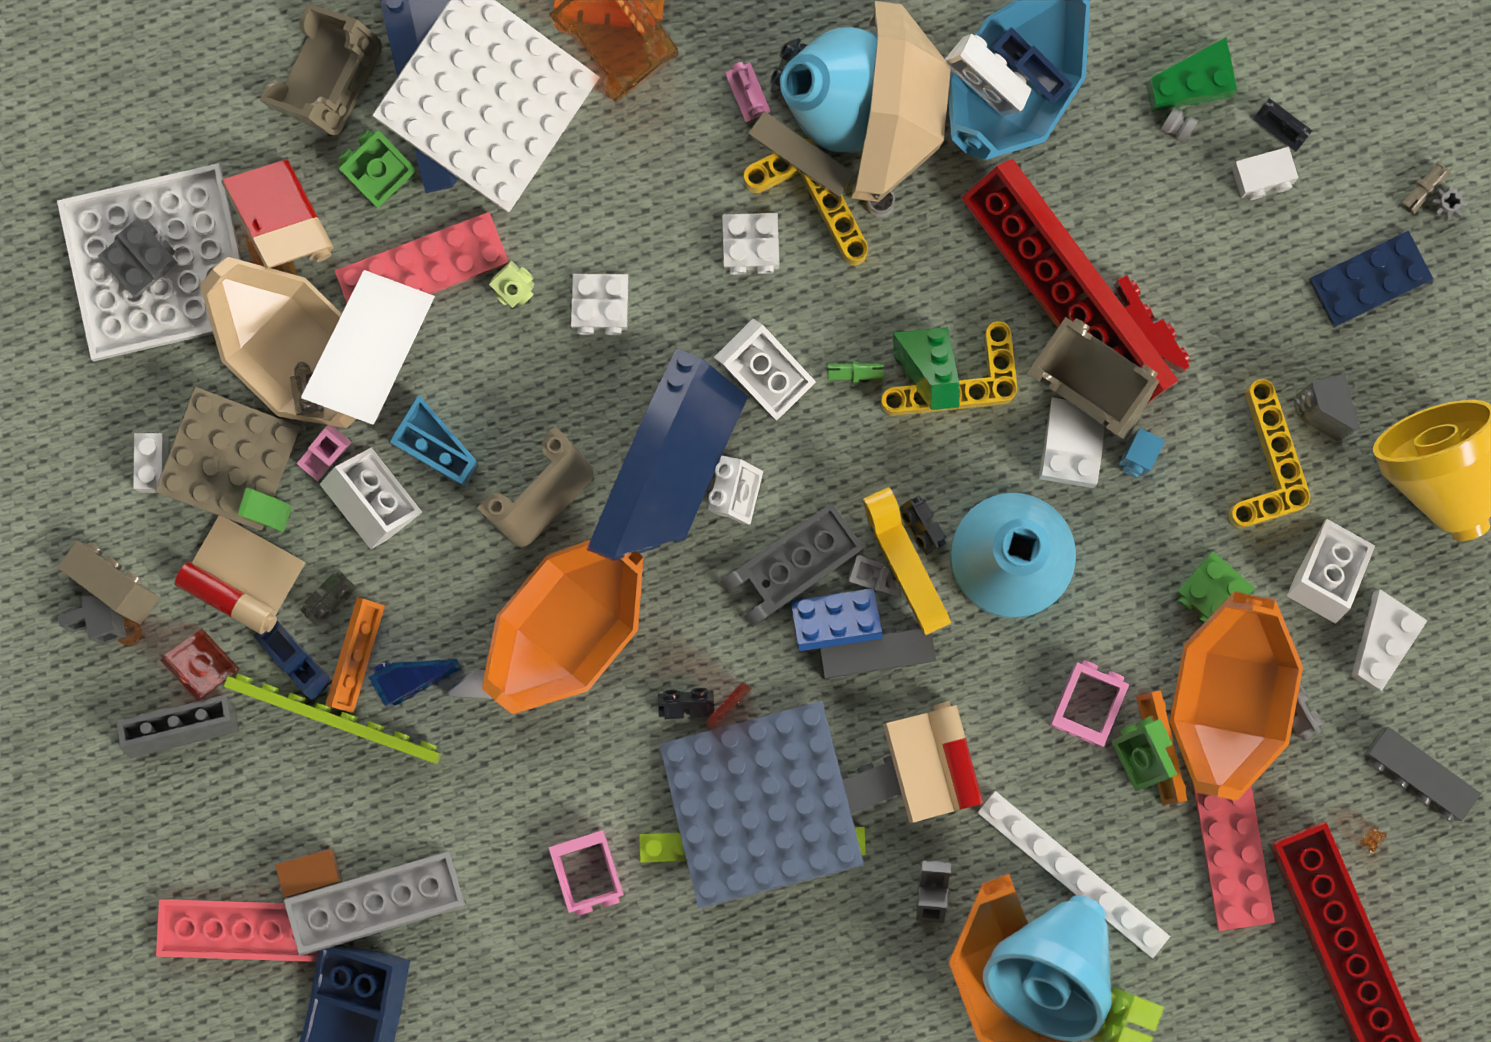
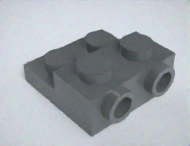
M139 218L117 235L118 239L98 255L134 298L139 297L178 263L173 257L176 251L166 240L160 243L154 236L158 233L155 227L148 220L142 222Z

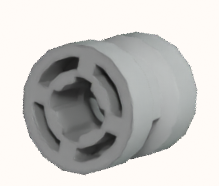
M1175 106L1160 130L1167 134H1176L1177 140L1184 144L1198 120L1192 116L1185 117L1182 110Z
M892 191L889 192L879 202L867 201L869 213L877 218L888 216L894 207V193Z

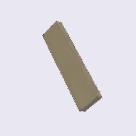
M765 111L748 133L749 137L837 198L841 196L855 176L853 172Z

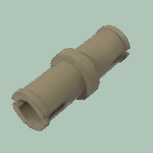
M1437 162L1423 179H1419L1415 183L1416 187L1401 202L1402 207L1405 208L1407 206L1406 210L1414 215L1428 197L1432 198L1436 194L1435 189L1451 174L1448 168L1444 170L1446 166Z

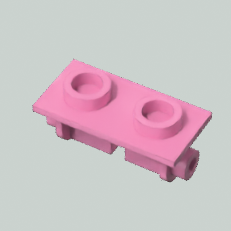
M738 62L732 66V70L725 72L745 122L760 117L764 111L771 113L750 62L744 65L743 62Z

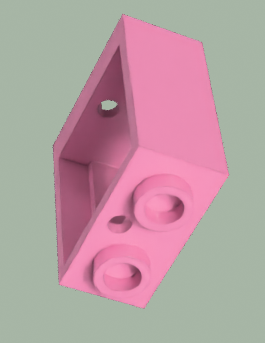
M1083 660L1082 664L1078 662L1074 664L1049 726L1098 747H1104L1129 684L1123 682L1125 677L1111 671L1106 675L1097 671L1099 666ZM1080 673L1118 689L1100 733L1063 717Z
M604 830L549 847L569 913L575 911L576 915L579 916L592 912V905L601 902L603 907L620 903L618 897L623 896L624 892ZM600 843L615 891L575 903L561 856Z

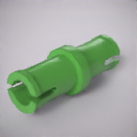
M852 361L849 364L827 363V380H852L853 383H858L859 380H883L884 369L882 370V368H884L883 362L859 363L858 361Z

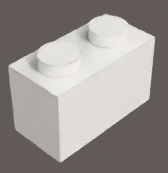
M1289 147L1239 160L1232 166L1240 197L1249 196L1250 200L1264 197L1266 191L1273 189L1276 190V193L1287 191L1292 188L1291 184H1294L1298 179Z
M134 433L133 489L140 493H156L155 489L168 457L169 437L163 433Z

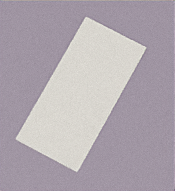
M364 270L301 398L373 425L431 306L434 296Z

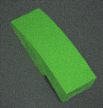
M246 488L238 515L247 521L284 533L292 506L264 493Z

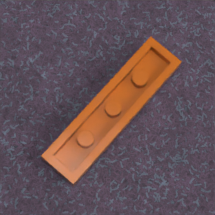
M356 598L325 703L326 706L354 713L385 605L363 598Z
M1161 690L1136 696L1141 719L1144 720L1148 717H1152L1153 721L1161 719L1172 742V745L1165 749L1172 760L1177 775L1157 783L1162 806L1187 801L1186 787L1182 780L1179 758L1175 751L1172 729L1169 726L1165 710L1166 704Z

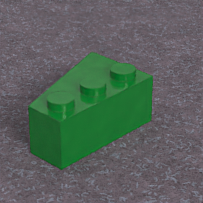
M1227 37L1151 77L1146 85L1151 111L1155 112L1172 109L1175 106L1183 107L1232 98L1237 91V85Z
M948 327L893 332L894 358L897 363L900 362L905 368L907 377L912 378L915 382L917 391L930 409L959 408V379Z

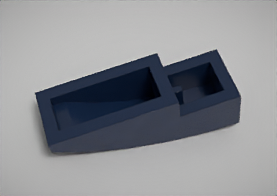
M1012 27L1006 29L988 48L993 54L996 53L1002 56L1007 62L1006 66L1011 71L1021 74L1027 80L1026 84L1051 104H1054L1072 85L1034 45L1030 46Z
M278 620L270 632L265 631L263 634L256 632L253 635L277 665L311 700H314L332 683V679Z

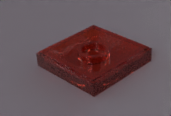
M200 629L166 653L160 660L197 701H200L226 682L228 676H234L240 669L203 629Z
M742 682L706 720V725L712 731L717 729L752 691V688L747 683Z

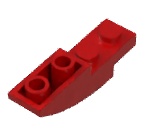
M1128 275L1118 279L1114 286L1126 306L1124 308L1168 367L1179 373L1185 372L1190 367L1188 364L1190 358L1183 347L1179 348L1175 340L1177 334L1170 323L1166 324L1164 318L1153 323V312L1148 304L1143 305L1138 296L1141 292L1137 283L1134 280L1130 281Z

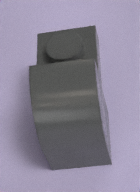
M96 596L81 597L83 607L70 608L67 610V613L58 616L60 627L72 633L87 628L88 639L100 645L127 637L122 615Z
M936 860L930 862L922 861L918 879L917 921L944 923L951 863H942Z

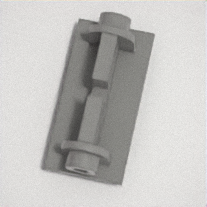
M1300 685L1295 709L1298 715L1294 716L1292 727L1297 736L1305 741L1313 736L1312 730H1315L1317 735L1320 734V725L1323 722L1315 709L1310 711L1305 702L1309 700L1308 695L1302 685Z

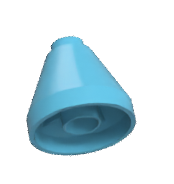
M851 27L837 28L825 32L790 60L781 74V92L794 119L804 135L821 148L842 153H861L863 151L871 107L877 47L876 33Z
M1005 493L992 496L973 507L959 523L950 549L951 570L956 584L963 595L982 611L1002 618L1031 616L1053 604L1068 587L1076 562L1075 542L1064 518L1045 501L1021 493ZM1012 537L1022 539L1027 543L1031 550L1030 561L1008 555L1007 552Z
M1074 896L1069 901L1058 904L1000 942L995 947L983 970L984 986L993 1002L1018 1024L1049 1038L1063 1041H1080L1097 1034L1111 1008L1109 936L1104 908L1089 897Z

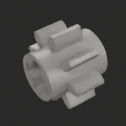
M1453 186L1447 188L1446 193L1439 189L1436 192V196L1439 199H1435L1430 203V205L1436 206L1437 211L1434 216L1439 214L1444 216L1445 222L1451 219L1452 214L1458 219L1462 216L1459 208L1462 209L1468 205L1462 199L1464 192L1458 193L1453 191ZM1446 199H1449L1450 204H1454L1451 209L1448 203H1444Z

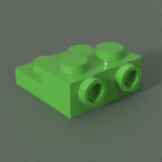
M368 129L357 139L360 145L353 152L347 149L337 159L340 164L336 168L376 208H379L416 169L379 130L375 129L371 132Z
M1212 551L1176 591V594L1180 597L1177 601L1188 611H1191L1193 608L1201 615L1199 621L1204 624L1234 591L1250 595L1255 587Z
M1148 717L1136 723L1137 729L1135 724L1119 730L1121 736L1111 740L1135 792L1177 775L1172 760L1165 749L1172 745V742L1161 719L1153 721L1152 717Z

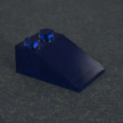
M458 659L394 663L386 661L372 669L374 674L368 678L384 706L392 709L460 670L464 665Z

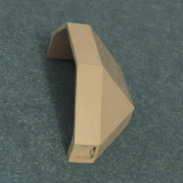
M875 1L874 12L869 20V26L876 27L877 34L871 107L858 177L852 188L851 198L879 202L933 155L943 143L951 67L902 4Z
M227 257L213 268L200 284L221 362L277 416L342 428L349 427L356 418L301 398L342 313L304 277L271 268L266 269L264 266Z

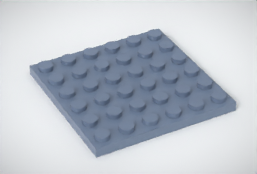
M822 701L659 744L699 909L864 866Z

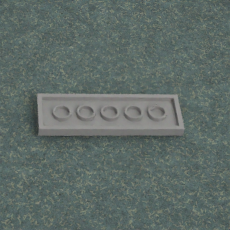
M449 851L284 900L299 956L465 907Z

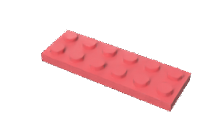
M490 212L335 270L345 300L348 303L364 270L432 294L506 266L509 261Z
M1193 784L1217 930L1224 931L1275 923L1252 786L1236 801L1197 793Z
M159 899L156 957L317 962L319 950L299 956L285 903Z

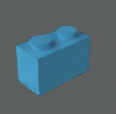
M1139 428L1132 435L1118 465L1124 467L1122 471L1131 477L1138 478L1139 475L1144 477L1151 471L1165 440Z

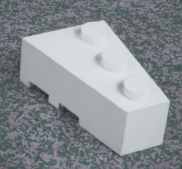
M1381 589L1374 591L1372 594L1370 609L1366 617L1362 640L1359 644L1351 676L1374 692L1383 690L1427 622L1426 619Z

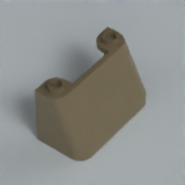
M308 3L300 17L301 31L308 38L285 84L279 81L269 83L260 101L274 110L335 136L343 130L379 58L382 44L379 37L357 19Z
M1065 317L1027 373L1097 420L1111 432L1126 440L1133 431L1159 383L1155 378L1158 373L1145 364L1142 368H1139L1089 334L1087 331L1090 327L1078 318H1075L1072 322Z
M556 426L545 436L541 446L543 453L551 462L513 503L506 496L495 493L488 496L477 507L488 521L518 547H526L532 544L593 479L594 472L591 464Z

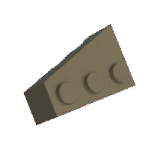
M77 540L57 568L114 611L141 625L160 597L140 584L143 580L130 571L127 573L122 571L123 565L110 556L107 559L101 556L104 551L95 544L89 542L88 545H85Z

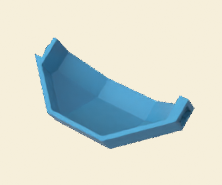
M1014 0L985 19L976 35L980 36L987 43V48L1006 29L1012 27L1030 46L1034 45L1072 85L1054 104L1048 102L1032 89L1021 112L1002 117L952 71L948 91L951 137L967 155L987 160L1046 142L1086 79L1090 0Z

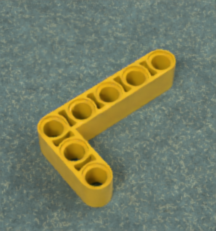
M805 139L809 143L817 147V145L813 141ZM774 153L746 168L744 184L747 190L752 193L763 192L800 174L846 263L854 266L860 265L865 261L868 252L867 242L842 194L837 198L819 184L813 183L810 178L788 163L786 171H776L773 165L778 161H785ZM754 173H759L764 177V180L760 184H753L750 182L749 177ZM827 197H833L838 202V205L834 208H827L824 206L823 200ZM840 221H845L850 225V230L842 233L837 231L835 225ZM856 245L862 249L863 253L858 257H853L848 253V248Z
M997 321L990 324L984 334L988 378L959 380V408L931 410L927 404L918 405L913 397L919 392L916 389V385L887 389L881 398L880 405L882 410L888 415L897 416L1009 403L1017 393L1013 344L1009 326L1004 322ZM1000 330L1004 334L1005 339L1002 342H995L992 340L990 332ZM996 357H1003L1006 359L1008 367L1003 370L998 369L994 366L993 360ZM1006 384L1011 390V395L1007 397L1000 396L996 390L997 386ZM972 387L980 388L983 391V398L979 400L971 398L969 389ZM895 395L900 399L901 405L898 408H891L887 405L886 398Z
M1258 379L1247 388L1245 395L1276 491L1241 501L1229 510L1228 520L1230 524L1239 529L1297 512L1306 507L1310 502V492L1275 388L1266 379ZM1255 387H1261L1265 390V400L1255 397ZM1264 413L1273 415L1275 419L1274 426H1268L1263 422ZM1273 439H1278L1283 443V452L1279 453L1273 450L1271 445ZM1286 465L1291 468V479H1286L1281 475V466ZM1291 492H1297L1300 495V505H1293L1290 502L1289 495ZM1264 500H1270L1275 505L1273 514L1264 511ZM1238 508H1243L1248 512L1249 518L1247 522H1242L1236 517Z
M890 487L863 498L869 526H872L873 534L924 635L926 636L951 624L948 613L902 525L900 509Z

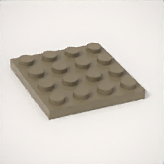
M194 387L155 492L262 531L263 526L247 521L238 515L245 490L250 488L271 497L275 496L300 426Z

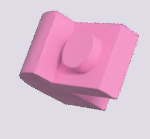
M328 425L309 446L307 452L297 462V465L316 481H319L351 444V441L334 426Z

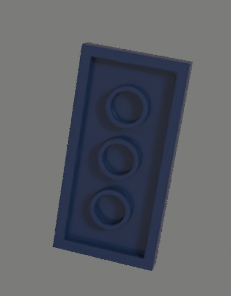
M1408 230L1311 277L1309 281L1333 328L1432 281L1434 278Z

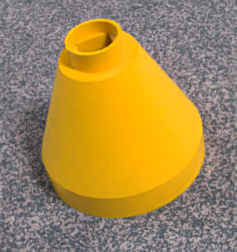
M1461 400L1436 405L1400 420L1378 437L1373 446V453L1382 475L1444 532H1450L1455 541H1468L1478 538L1490 529L1491 525L1488 520L1491 517L1490 403L1481 400Z

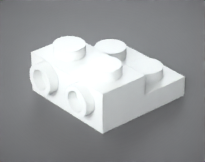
M778 213L723 215L724 270H730L732 275L746 274V270H757L759 274L774 273V269H779Z
M573 274L572 330H577V334L592 335L594 330H605L606 335H621L622 330L628 331V274Z
M721 456L720 463L717 464L715 469L716 479L714 487L708 497V510L719 516L729 517L740 523L750 525L763 471L741 459Z

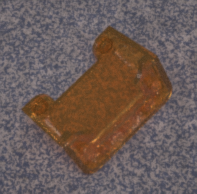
M565 0L549 14L553 19L555 28L559 32L575 33L605 72L607 77L603 79V90L615 103L621 101L679 55L678 48L642 0Z

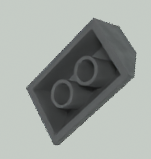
M1345 374L1312 382L1296 394L1297 399L1294 400V407L1297 415H1302L1305 423L1334 440H1343L1360 429Z

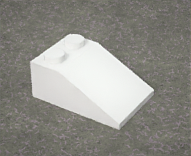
M752 319L714 357L776 421L816 382L776 338L755 319Z
M1052 397L1039 479L1094 488L1098 483L1105 426L1068 400Z
M1326 519L1299 567L1287 597L1334 623L1338 622L1352 606L1375 545Z

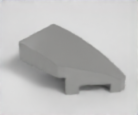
M860 555L854 556L846 582L868 589L873 588L875 591L894 597H900L901 595L899 588L897 589L888 567H885L883 563Z
M485 670L469 672L457 685L447 691V696L493 699L482 690Z

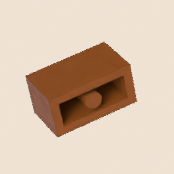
M334 849L275 864L283 897H295L308 893L310 890L322 889L342 882Z

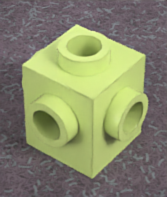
M512 261L501 269L489 283L496 291L494 293L496 298L502 304H509L512 308L517 303L521 306L524 305L533 296L531 292L534 286L532 282L533 276L524 267L519 269Z

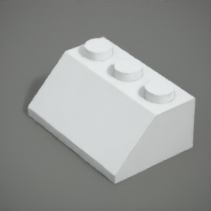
M973 34L964 36L945 58L951 70L1002 117L1021 112L1032 90L1026 84L1027 80L1018 72L1011 71L1006 66V60L999 54H993L987 48V43L980 36Z
M372 447L335 466L320 483L324 491L370 549L387 541L422 513Z

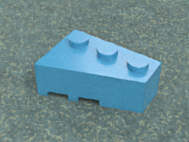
M418 395L390 443L402 452L466 488L479 463L423 398Z

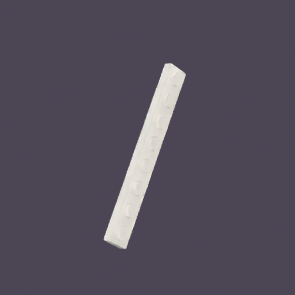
M996 791L977 812L1076 896H1086L1098 902L1106 912L1105 920L1151 958H1154L1170 938L1166 932Z

